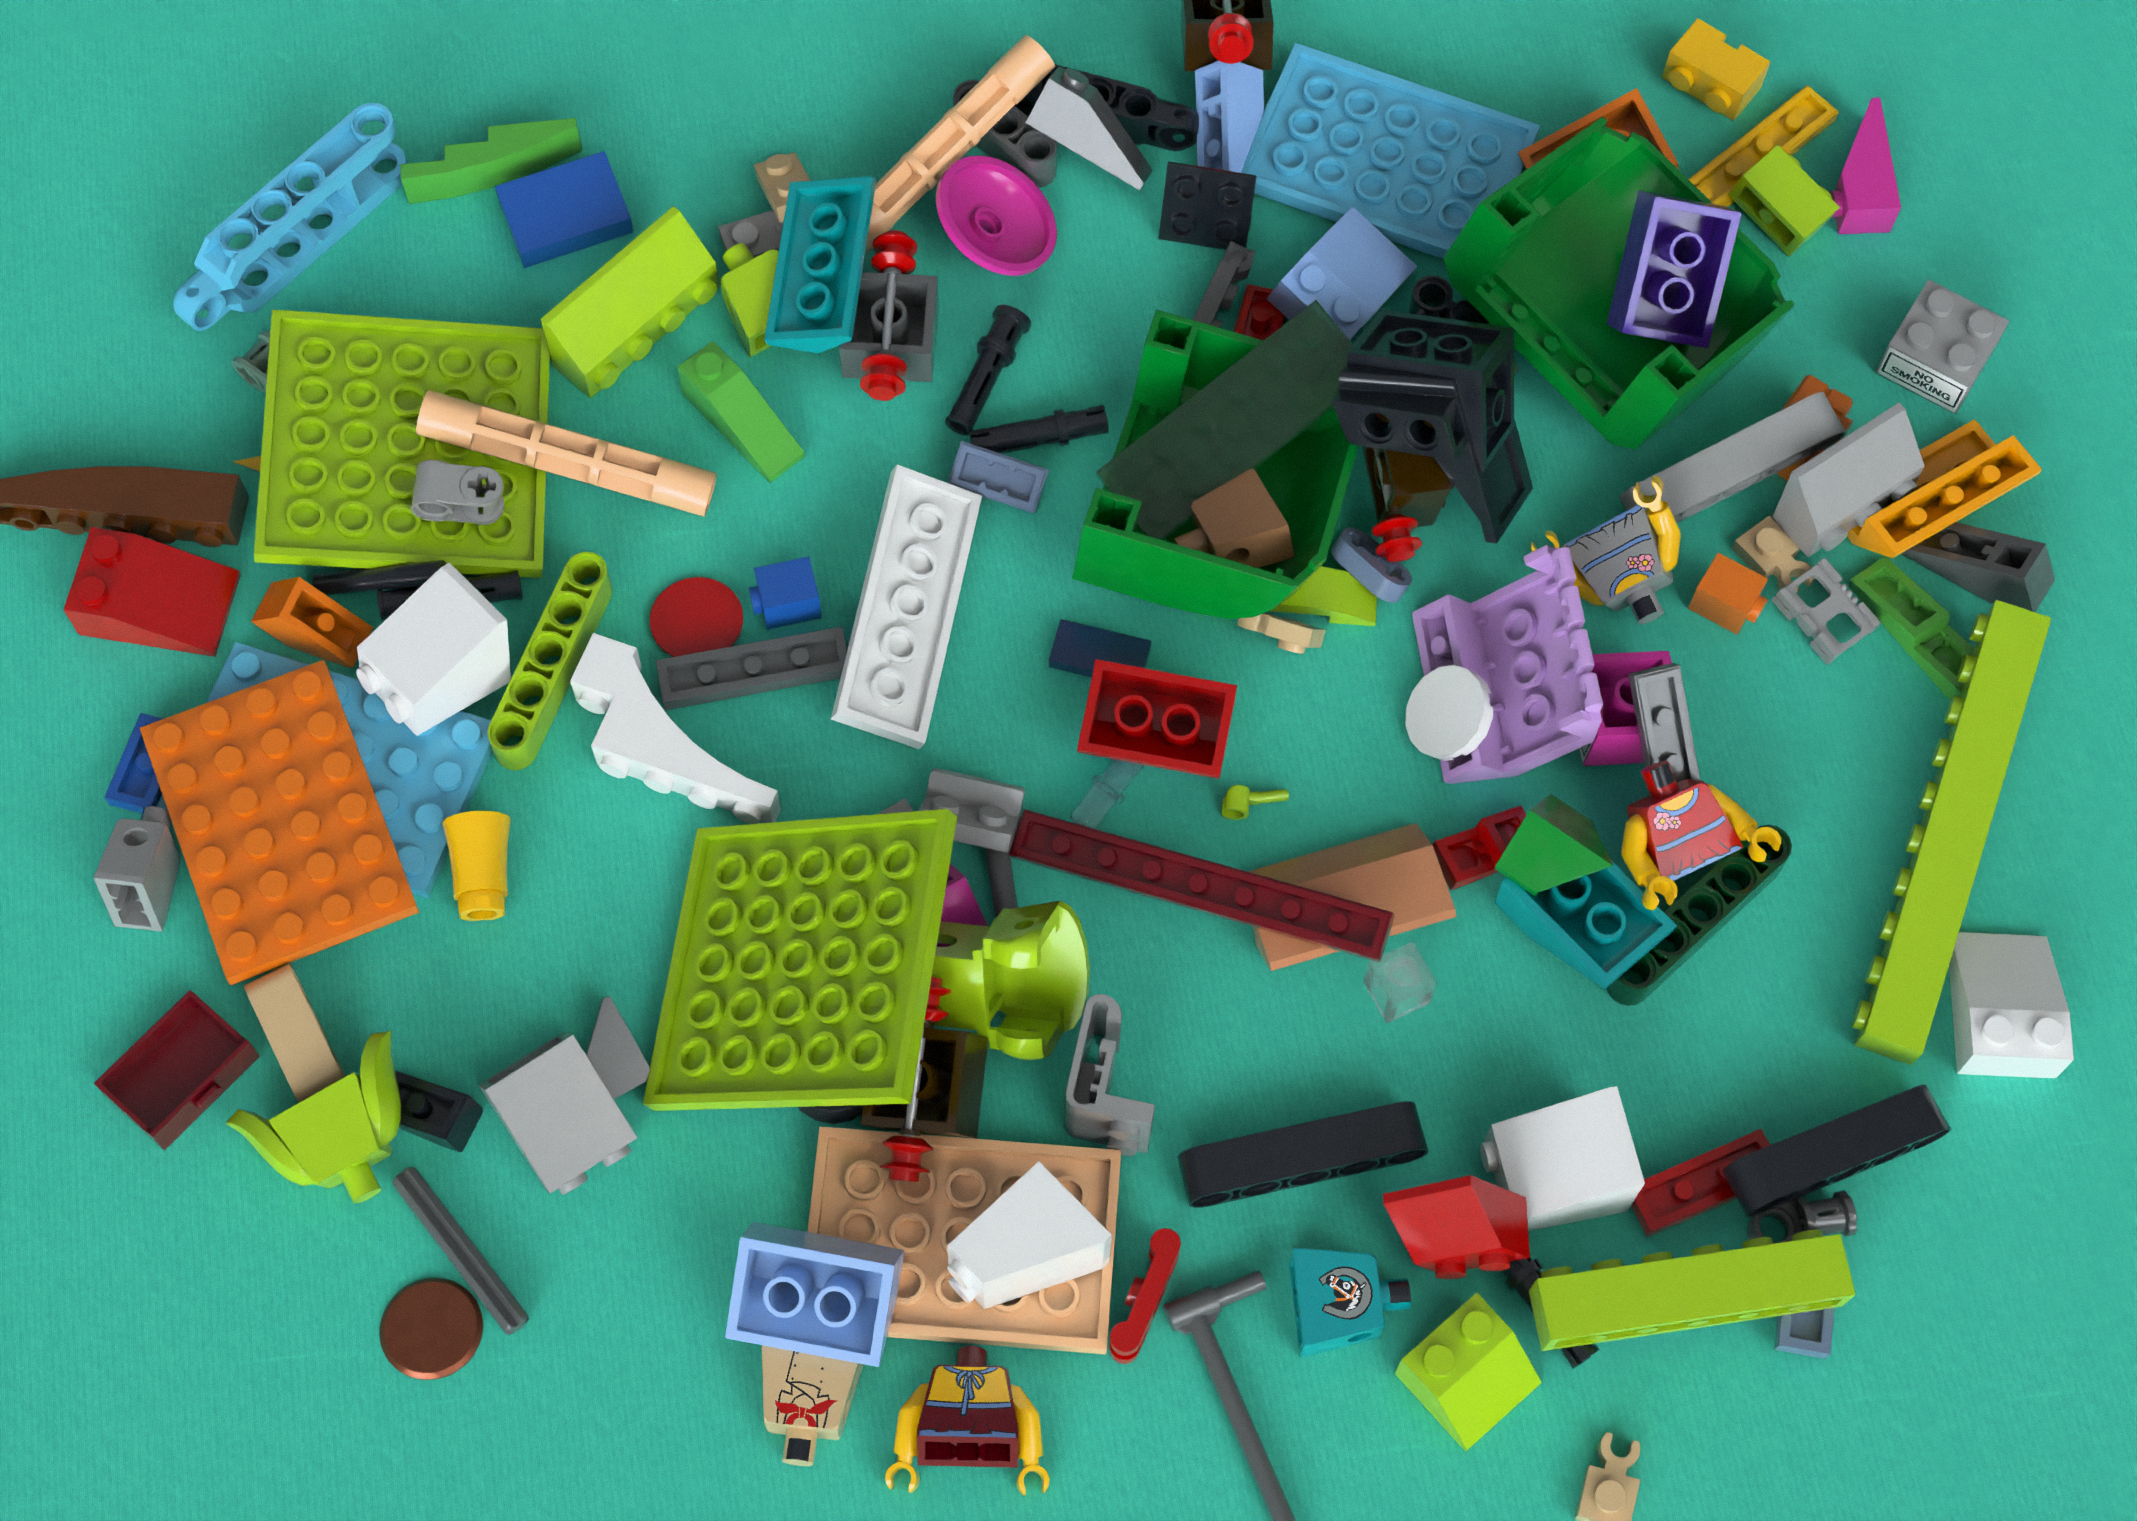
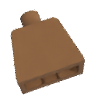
M1254 468L1245 471L1193 501L1190 510L1195 530L1173 539L1174 544L1255 568L1295 557L1288 523Z

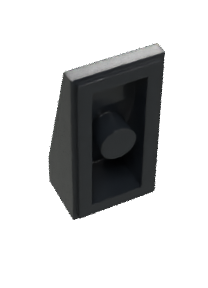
M395 1071L401 1100V1122L399 1128L442 1147L462 1152L483 1113L482 1107L467 1094Z

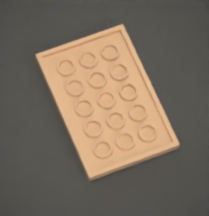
M819 1126L807 1232L904 1250L897 1300L887 1337L1106 1355L1121 1150L923 1134L921 1136L914 1135L915 1138L926 1140L933 1147V1151L922 1154L921 1165L931 1172L930 1174L920 1173L919 1183L890 1180L888 1179L889 1169L879 1168L880 1165L891 1161L892 1151L883 1146L882 1142L894 1135L904 1136L903 1134ZM1038 1161L1112 1234L1110 1262L1103 1269L984 1309L975 1299L970 1303L964 1301L948 1282L952 1275L947 1269L949 1265L947 1245Z

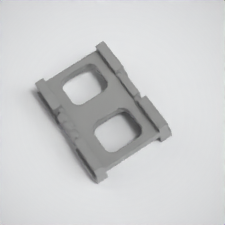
M1823 558L1796 580L1780 589L1772 598V602L1789 621L1794 617L1798 620V626L1808 637L1811 636L1813 638L1809 645L1825 664L1829 665L1840 654L1866 635L1874 632L1881 622L1864 602L1859 605L1857 604L1858 598L1856 596L1851 597L1853 592L1851 590L1846 591V584H1840L1843 578L1827 559ZM1808 578H1816L1829 594V597L1816 607L1807 606L1796 593V587ZM1839 613H1846L1859 628V633L1845 643L1838 642L1826 628V623Z

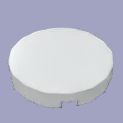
M1456 665L1438 667L1425 675L1413 689L1406 707L1405 726L1410 741L1421 753L1443 761L1454 760L1452 758L1461 754L1466 756L1474 751L1487 736L1493 720V706L1489 704L1490 698L1488 693L1491 694L1488 684L1477 673Z

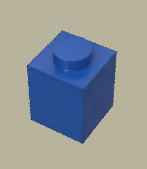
M809 556L754 568L757 586L748 587L754 615L763 613L767 630L822 618L819 595Z

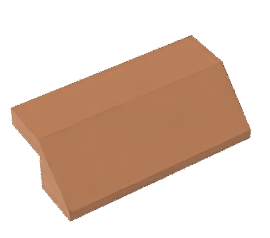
M1416 823L1248 871L1393 912L1395 917L1389 936L1456 917L1455 907L1433 845ZM1253 927L1257 949L1271 971L1338 952V950Z

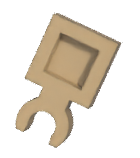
M1770 515L1737 538L1732 546V550L1751 570L1766 578L1773 574L1778 579L1777 586L1779 590L1792 582L1791 577H1800L1812 568L1808 563L1794 559L1797 557L1800 548ZM1808 578L1804 581V584L1809 587L1813 584L1815 578Z
M1266 612L1252 618H1239L1237 622L1239 627L1261 632L1264 635L1279 639L1278 648L1299 654H1304L1306 647L1321 648L1326 629L1289 618L1278 617Z
M1607 1432L1598 1444L1597 1453L1603 1466L1599 1468L1589 1465L1586 1468L1575 1520L1632 1521L1641 1480L1626 1476V1472L1639 1458V1441L1633 1440L1629 1444L1626 1457H1617L1610 1448L1613 1434Z

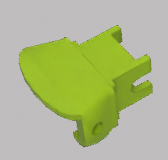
M1059 900L1012 909L1003 908L997 918H994L991 922V927L940 922L937 942L950 944V946L936 947L932 977L943 979L942 988L951 990L950 994L940 997L939 1006L948 1012L949 1016L936 1023H927L934 1024L933 1026L977 1030L978 1035L988 1038L990 1049L1001 1050L1004 1054L1013 1058L1039 1060L1050 1056L1063 1033L1076 1026L1084 1013L1089 994L1090 963L1087 941L1081 922L1072 907ZM997 1011L1006 1013V1017L999 1028L990 1027V1022Z

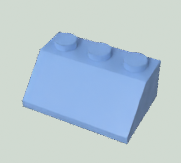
M752 1222L740 1237L725 1338L879 1367L897 1300L904 1250Z

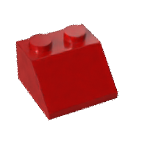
M1472 1175L1383 1194V1204L1414 1265L1435 1272L1436 1278H1463L1466 1276V1270L1474 1268L1485 1271L1506 1270L1510 1268L1511 1261L1530 1258L1526 1197Z

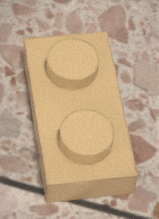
M795 152L787 155L777 154L769 157L764 162L753 165L757 181L780 223L784 222L790 182L811 181Z

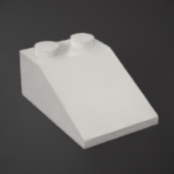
M1959 932L1949 964L1957 1074L2057 1078L2074 1060L2070 1012L2047 936Z

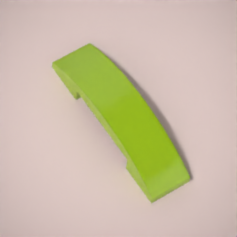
M1320 566L1292 597L1269 611L1329 616V623L1375 626L1377 596L1372 594L1349 572Z

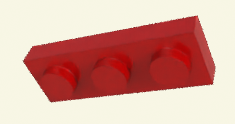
M1762 1129L1644 1179L1645 1184L1631 1207L1647 1237L1736 1199L1722 1170L1739 1158L1770 1146Z

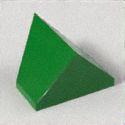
M1550 794L1529 810L1497 862L1495 870L1536 897L1541 891L1613 866L1593 822Z

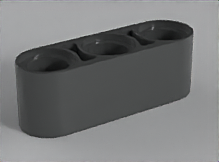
M968 80L959 84L954 90L953 106L979 81ZM1013 106L981 138L976 146L989 157L1002 160L1019 169L1038 188L1045 187L1052 183L1056 177V141L1026 124L1028 116Z

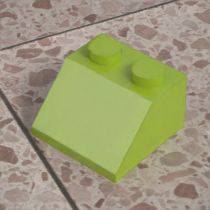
M1478 1293L1474 1294L1403 1357L1395 1372V1375L1465 1452L1542 1383L1513 1330Z

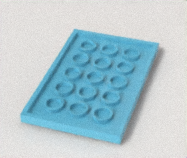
M1295 43L1265 107L1241 173L1257 175L1254 191L1256 195L1337 222L1353 206L1390 241L1443 259L1480 202L1523 172L1525 166L1518 152L1535 143L1540 125Z
M235 642L206 703L309 664ZM329 671L412 893L429 898L449 852L442 822L447 817L466 812L493 752L487 733L491 720L459 711L416 736L404 722L400 724L395 722L376 693L369 694L366 692L358 679ZM162 795L156 807L168 811Z

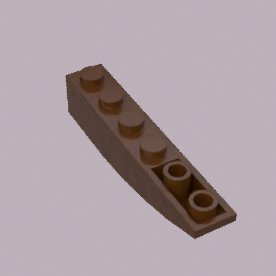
M98 466L51 470L0 479V524L13 525L18 529L35 531L38 528L58 529L71 535H81L84 532H90L91 527L137 534L161 543H173L176 540L197 542L206 547H220L222 544L238 546L249 495L240 476L237 474L148 466Z

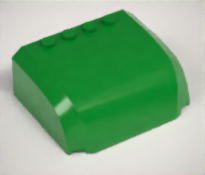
M1601 117L1481 201L1444 255L1443 260L1451 285L1491 325L1514 328V348L1610 444L1636 450L1738 365L1793 308L1794 303L1792 300L1785 301L1777 282L1781 276L1775 264L1738 228L1708 348L1626 334L1607 325L1638 190L1713 203L1647 138L1631 132L1627 137L1606 127L1607 119Z
M1156 309L1144 344L1132 403L1103 489H1095L1083 524L1072 579L1162 606L1225 619L1256 617L1272 610L1292 597L1326 561L1359 446L1351 444L1346 439L1331 402L1332 397L1339 390V375L1346 364ZM1254 468L1288 523L1295 557L1255 568L1174 544L1173 539L1195 530L1190 510L1193 501L1245 471Z

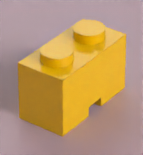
M1697 18L1670 50L1662 78L1670 82L1676 89L1685 91L1700 100L1712 111L1721 113L1735 121L1762 88L1771 61L1742 44L1738 49L1733 48L1724 42L1726 34Z

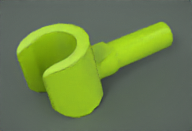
M1234 785L1229 788L1222 800V816L1230 820L1245 819L1249 816V805L1288 801L1289 792L1287 789L1250 792V789L1246 786Z

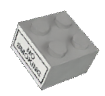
M1928 279L1890 341L1875 373L1957 414L2010 321Z

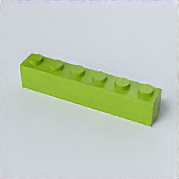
M1808 1230L1792 1235V1241L1773 1244L1772 1237H1760L1743 1242L1741 1244L1742 1248L1723 1251L1721 1244L1698 1247L1691 1251L1692 1256L1673 1258L1672 1252H1658L1642 1257V1263L1623 1266L1621 1259H1610L1591 1265L1592 1271L1572 1273V1268L1568 1266L1545 1270L1541 1272V1278H1538L1529 1289L1541 1351L1842 1307L1856 1293L1841 1234L1823 1236L1822 1230Z

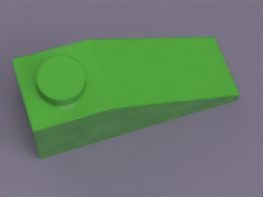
M713 340L677 367L683 396L769 483L773 482L805 457L803 449L746 374Z

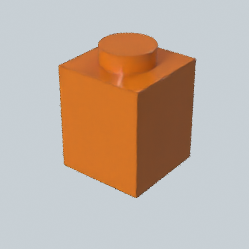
M1718 552L1697 586L1688 609L1738 635L1746 620L1755 624L1768 599L1761 596V593L1768 578Z

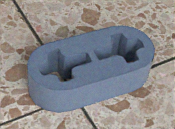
M1345 528L1331 548L1334 559L1372 594L1386 602H1398L1412 583L1410 572L1400 562H1390L1387 560V557L1377 555L1376 548L1380 544L1371 536L1357 528Z

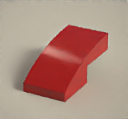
M1521 805L1484 817L1475 828L1436 840L1432 844L1444 879L1450 890L1460 888L1498 872L1495 870L1497 862L1526 817V813Z

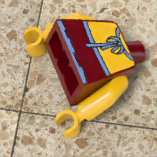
M972 1345L960 1348L956 1354V1365H938L934 1367L930 1382L919 1385L900 1408L893 1452L898 1454L897 1462L887 1469L885 1475L886 1484L891 1490L894 1488L895 1474L901 1469H907L911 1474L909 1493H913L918 1488L920 1475L917 1469L912 1466L913 1457L917 1456L919 1466L1018 1468V1458L1023 1459L1024 1469L1019 1472L1016 1478L1018 1491L1022 1495H1026L1024 1477L1028 1472L1038 1473L1042 1480V1493L1047 1490L1050 1478L1047 1471L1039 1466V1457L1043 1456L1039 1412L1021 1387L1010 1384L1009 1373L1003 1366H987V1352L983 1348Z

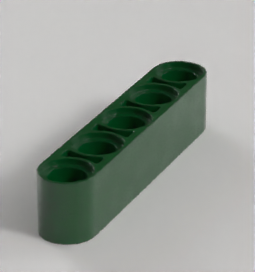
M1773 825L1758 827L1757 829L1770 827L1779 833L1781 837L1779 851H1775L1767 842L1757 843L1759 847L1771 852L1775 860L1754 861L1748 853L1750 842L1747 840L1741 841L1742 849L1725 856L1664 913L1677 927L1664 939L1674 945L1676 952H1665L1656 945L1628 969L1638 973L1643 983H1630L1621 975L1607 987V992L1611 998L1619 1004L1627 1006L1637 1005L1644 1001L1767 887L1780 873L1791 854L1792 844L1787 833ZM1722 879H1734L1740 884L1742 890H1731L1726 887ZM1696 908L1702 910L1709 917V921L1703 922L1695 919L1689 913V909Z

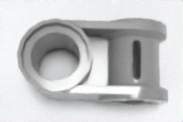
M438 460L423 461L417 465L411 511L417 517L429 521H456L489 525L496 522L504 511V499L502 497L503 480L499 473L485 466L449 464ZM482 478L486 479V485L482 484ZM480 494H485V497L480 498ZM478 507H483V513H482V514L479 513V508H478Z

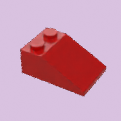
M91 527L63 610L77 633L81 636L216 657L241 574L239 570L137 534Z

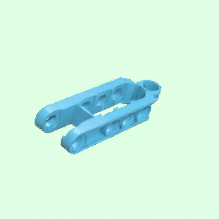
M379 103L362 104L355 108L205 236L194 262L197 272L187 279L174 295L173 309L175 313L194 330L203 331L213 326L230 310L243 313L258 311L403 185L400 164H407L403 150L398 145L391 143L395 138L396 125L389 109ZM370 121H380L385 124L384 128L377 134L367 135L361 132L364 124ZM389 159L397 163L394 170L389 173L383 174L374 171V166L381 160ZM311 177L315 188L310 191H299L295 187L302 178ZM281 205L286 208L283 216L278 219L267 220L262 217L263 212L270 206ZM318 215H329L333 218L331 224L324 229H314L309 226L311 220ZM238 234L252 236V241L244 248L233 249L228 246L229 241ZM291 242L300 245V250L292 257L285 258L277 255L278 249L285 243ZM263 271L268 274L267 279L260 285L249 286L244 283L245 278L251 272ZM201 310L209 311L206 318H199L196 315Z

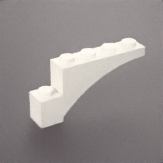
M593 633L570 683L575 699L580 706L595 714H604L606 711V715L591 744L596 763L600 769L616 778H625L628 775L642 780L647 787L659 793L668 794L670 791L686 795L691 802L706 809H714L717 806L732 811L735 817L749 824H759L760 821L764 823L776 822L781 810L778 791L746 778L720 763L695 744L670 719L652 695L641 674L642 665L637 648Z

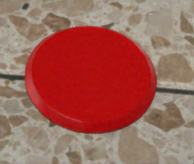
M704 577L686 578L673 583L657 597L650 612L652 636L658 646L672 657L732 647L743 627V610L735 593L723 583Z

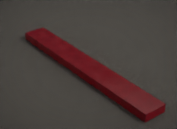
M1025 809L1009 853L1014 859L1380 963L1395 917L1393 912Z

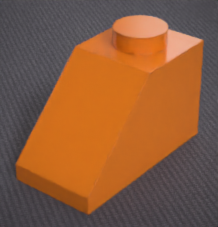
M301 577L271 582L251 620L253 624L286 646L347 668L354 667L358 659L357 647L370 635L373 629L371 625Z

